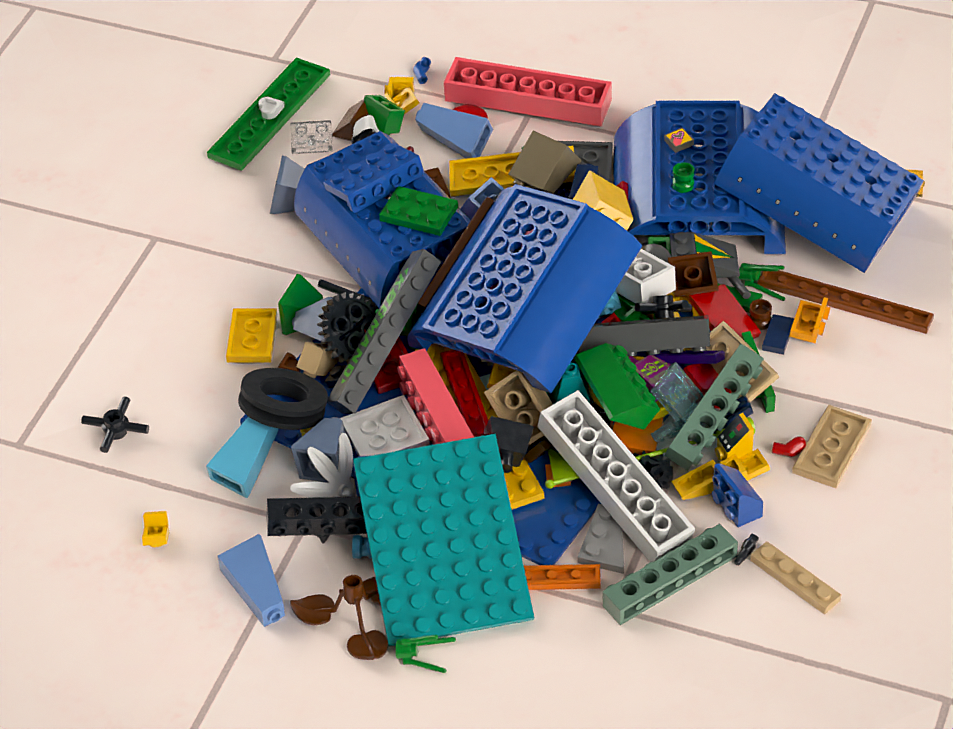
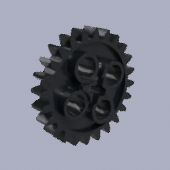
M345 292L327 300V305L322 306L324 312L318 315L323 320L317 323V326L322 327V331L318 332V335L324 336L321 344L327 343L328 346L325 351L332 350V358L339 356V363L346 361L348 364L365 334L364 328L367 331L376 315L377 306L371 308V300L369 299L364 302V295L362 294L357 297L356 292L351 294ZM362 317L364 318L360 324L353 327V324L359 322ZM348 331L350 332L349 334L344 335L341 340H339V337Z

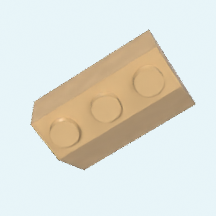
M516 370L484 392L499 418L534 426L528 447L546 439V436L538 428L540 412L553 404L545 391L532 387L523 372Z

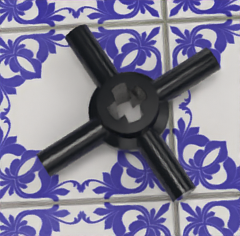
M673 295L653 296V303H635L634 309L636 312H642L643 314H654V319L674 318V312H691L692 305L687 300L673 301Z
M126 396L122 397L117 409L107 411L103 418L82 416V424L102 427L103 432L106 434L100 446V451L103 453H108L113 440L123 438L127 431L144 434L149 432V425L129 422L125 416L131 401Z

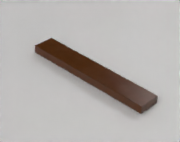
M485 198L420 298L417 305L418 312L422 313L493 205V199Z

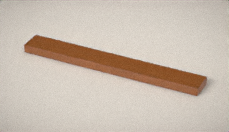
M780 270L777 272L763 271L758 279V285L773 291L822 304L823 298L826 297L828 298L827 306L925 334H927L934 318V314Z

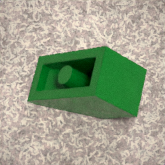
M365 95L364 101L368 115L373 116L378 130L387 135L399 133L405 110L382 95Z

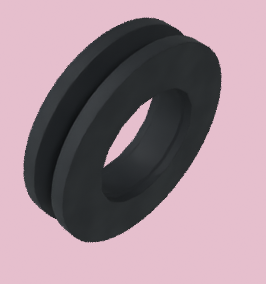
M261 368L253 370L243 377L238 404L248 417L261 424L278 429L302 430L314 427L323 420L328 393L321 383L303 373L283 368ZM267 395H283L299 402H283Z

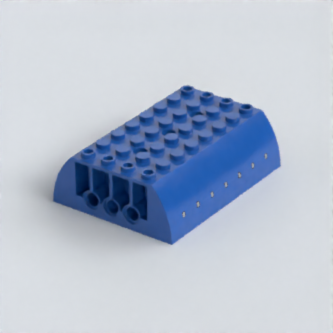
M774 93L738 138L717 175L714 184L865 273L912 205L924 180L861 144L858 140H854L842 133L839 129L830 126L822 119L813 116L803 108Z
M381 131L306 166L298 182L294 200L297 216L379 308L412 251L425 249L441 261L431 279L432 281L471 221L458 207L441 236L380 221L379 214L389 200L386 197H391L394 192L354 213L350 210L347 201L327 191L323 182L330 179L332 175L343 172L350 165L361 162L368 155L377 153L388 144H398L392 137ZM425 172L421 177L403 186L449 198Z

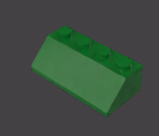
M605 343L576 354L574 360L611 421L644 430L660 411V408L655 402L656 398L646 387L645 380L638 374L636 365L627 356L626 349L620 345L615 346Z

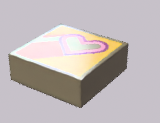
M683 128L664 135V141L675 153L694 145V139Z

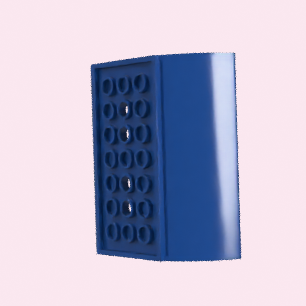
M656 101V104L644 107L628 117L618 128L614 136L613 184L617 186L621 181L628 183V204L633 221L627 231L633 236L670 235V233L694 232L701 235H763L764 254H786L785 226L714 184L717 175L738 138L759 111L740 104V101ZM683 128L694 139V145L675 153L664 141V135ZM686 162L694 167V188L690 192L680 193L672 187L674 178L673 167L677 163ZM697 188H702V189H704V190L698 191V190H695V189H697Z
M514 184L513 187L503 189L409 332L407 336L408 345L419 350L425 348L427 351L431 344L435 343L523 372L533 388L552 393L639 253L642 244L621 225L601 212L589 207L587 203ZM533 230L530 234L525 235L527 231ZM521 248L519 252L513 253L515 249ZM498 284L496 288L490 289L492 285ZM487 302L485 306L478 308L480 304Z

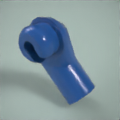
M423 57L413 68V72L420 84H424L428 80L425 73L430 68L431 60L427 57Z

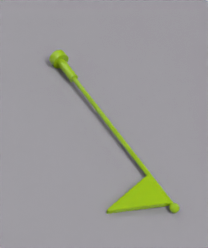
M746 417L752 425V427L754 428L755 434V425L752 418ZM724 429L721 431L717 430L713 435L717 438ZM693 440L688 441L691 445L697 444ZM668 447L647 454H643L635 458L638 461L642 460V456L650 455V457H653L660 454L666 453ZM552 448L548 450L553 480L545 482L546 488L552 489L554 485L580 478L560 453Z

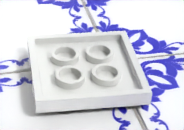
M404 395L340 418L343 421L345 433L358 456H372L430 445L427 434Z

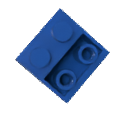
M720 463L715 464L714 476L712 477L714 483L712 497L715 503L720 504L724 509L726 517L732 520L737 527L761 518L763 516V500L740 471Z

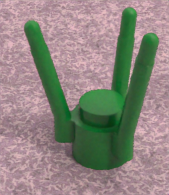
M748 263L740 265L739 279L745 281V286L753 287L774 298L785 301V297L754 283L755 280L758 281L761 271L777 272L778 270L785 269L783 265H756Z
M428 635L411 639H397L396 658L403 659V665H415L446 673V668L412 658L413 656H418V646L455 642L456 638H438V635Z

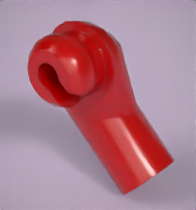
M798 436L786 444L774 442L772 453L794 457L805 448L806 441L803 437Z

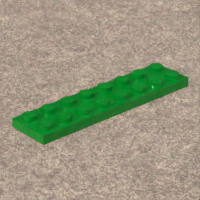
M296 57L207 151L208 158L242 171L330 76V69ZM271 97L283 101L284 108L275 118L265 119L262 117V112L259 109V100L261 98Z

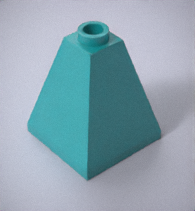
M577 363L569 364L552 393L546 392L552 404L559 402L577 390L590 404L593 403V399L588 393L587 380Z

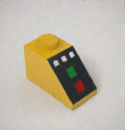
M744 413L739 414L717 437L715 455L719 461H723L734 454L740 458L753 451L754 428Z

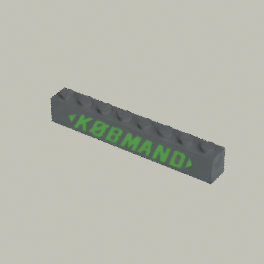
M425 249L412 251L329 395L327 403L342 414L356 413L439 267L441 261Z

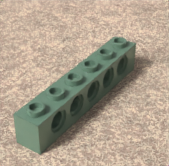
M740 344L672 441L664 456L687 471L692 465L697 467L704 456L701 451L704 447L710 448L716 439L713 435L715 431L723 429L728 421L725 418L728 412L734 413L740 404L737 401L739 396L745 397L752 386L749 384L752 378L756 380L762 372L763 368L760 365L764 358L745 345ZM736 371L742 372L744 376L738 375ZM724 388L730 389L733 393H727ZM712 405L718 406L721 411L715 410ZM700 423H706L709 428L702 427ZM688 440L695 441L697 446L691 445Z
M720 523L712 528H708L694 539L687 540L675 550L668 551L656 561L649 562L644 568L635 573L628 574L625 579L616 584L609 585L602 591L603 607L619 625H622L736 558L738 541Z

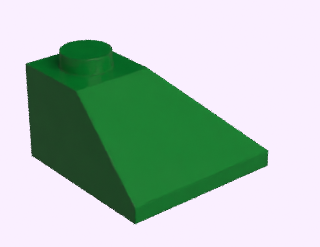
M296 274L278 302L282 334L284 335L298 332L293 330L292 320L297 311L323 299V295L301 274Z

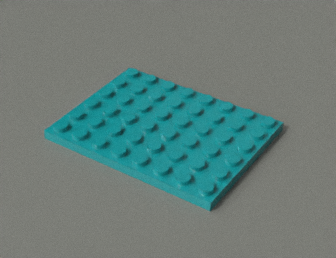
M496 434L353 459L388 647L396 646L397 639H411L428 635H438L439 638L534 620V612Z

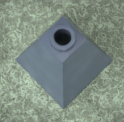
M282 155L270 214L295 211L296 188L305 168L287 156Z
M326 297L297 311L292 320L293 330L322 341L324 336L318 335V332L322 331V327L317 326V323L323 320L318 315L324 312L322 306L327 305L326 301L333 297ZM348 331L339 337V340H341L344 335H347L350 332Z
M337 417L324 418L292 445L291 450L299 479L328 483L310 460L307 453L309 447H313L325 454L338 470L339 437L342 433H345L341 419Z

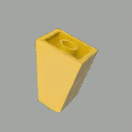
M589 170L573 200L587 203L589 207L601 212L628 230L633 217L625 191Z

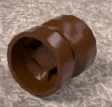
M764 299L752 301L749 317L759 330H766L771 321L772 305Z

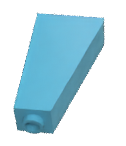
M248 417L206 465L210 479L248 498L277 435L278 428L266 426Z

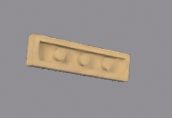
M768 541L751 554L750 561L824 615L841 601V594Z

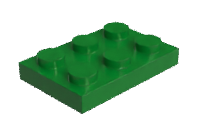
M398 186L379 214L382 222L441 236L459 207L458 200Z

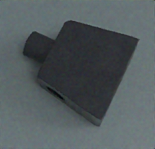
M490 416L484 429V436L496 434L504 473H509L513 470V467L521 465L527 452L534 426Z

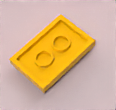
M233 308L226 352L227 363H271L278 316L277 308Z

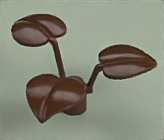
M357 575L345 577L343 579V589L339 590V596L335 605L332 598L322 594L307 596L299 600H290L292 611L298 619L309 625H322L331 620V613L337 611L344 597L348 604L356 605L361 633L353 635L348 639L347 650L349 654L362 660L379 659L386 654L388 649L386 636L379 630H371L365 633L360 602L363 598L364 600L370 599L375 604H380L375 576L365 581Z

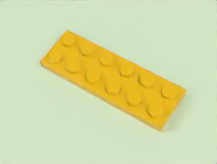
M573 145L568 146L574 152ZM520 152L450 160L451 197L473 194L491 177L504 189L513 187L514 179L509 175V172ZM576 170L563 183L573 182Z

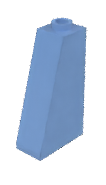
M423 103L415 119L423 132L466 159L481 156L493 131L488 118Z
M260 534L218 555L220 571L264 627L277 622L285 616L283 600Z

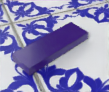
M662 350L660 354H654V356L667 363L717 364L725 359V351L706 350L694 352L692 350H683L681 353H669V350Z

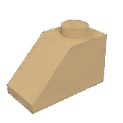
M305 342L296 367L304 370L303 374L312 378L326 376L339 362V356L332 358L333 351H325L328 346L327 344Z

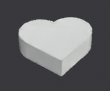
M263 97L259 100V109L262 112V117L265 119L275 118L284 108L283 101L271 97Z

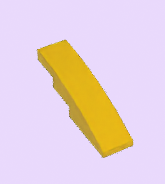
M759 449L740 458L734 454L719 462L720 464L738 469L747 481L770 470L769 464ZM714 460L672 481L682 500L712 493L714 485L712 477L714 476V465L716 464Z

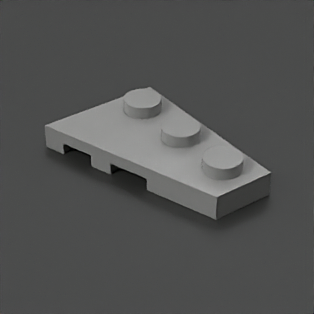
M598 503L580 549L578 563L600 564L601 569L624 574L622 528L605 507Z

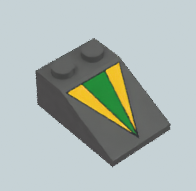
M694 232L670 233L672 257L711 251L717 278L740 276L735 244Z

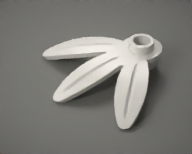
M342 433L339 437L338 470L325 454L313 447H309L307 453L310 460L328 483L318 481L299 482L292 484L290 490L298 495L309 498L352 497L354 488L349 479L353 466V452L347 434Z

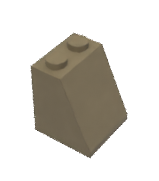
M533 130L509 175L514 179V184L540 188L554 193L582 160L567 145Z

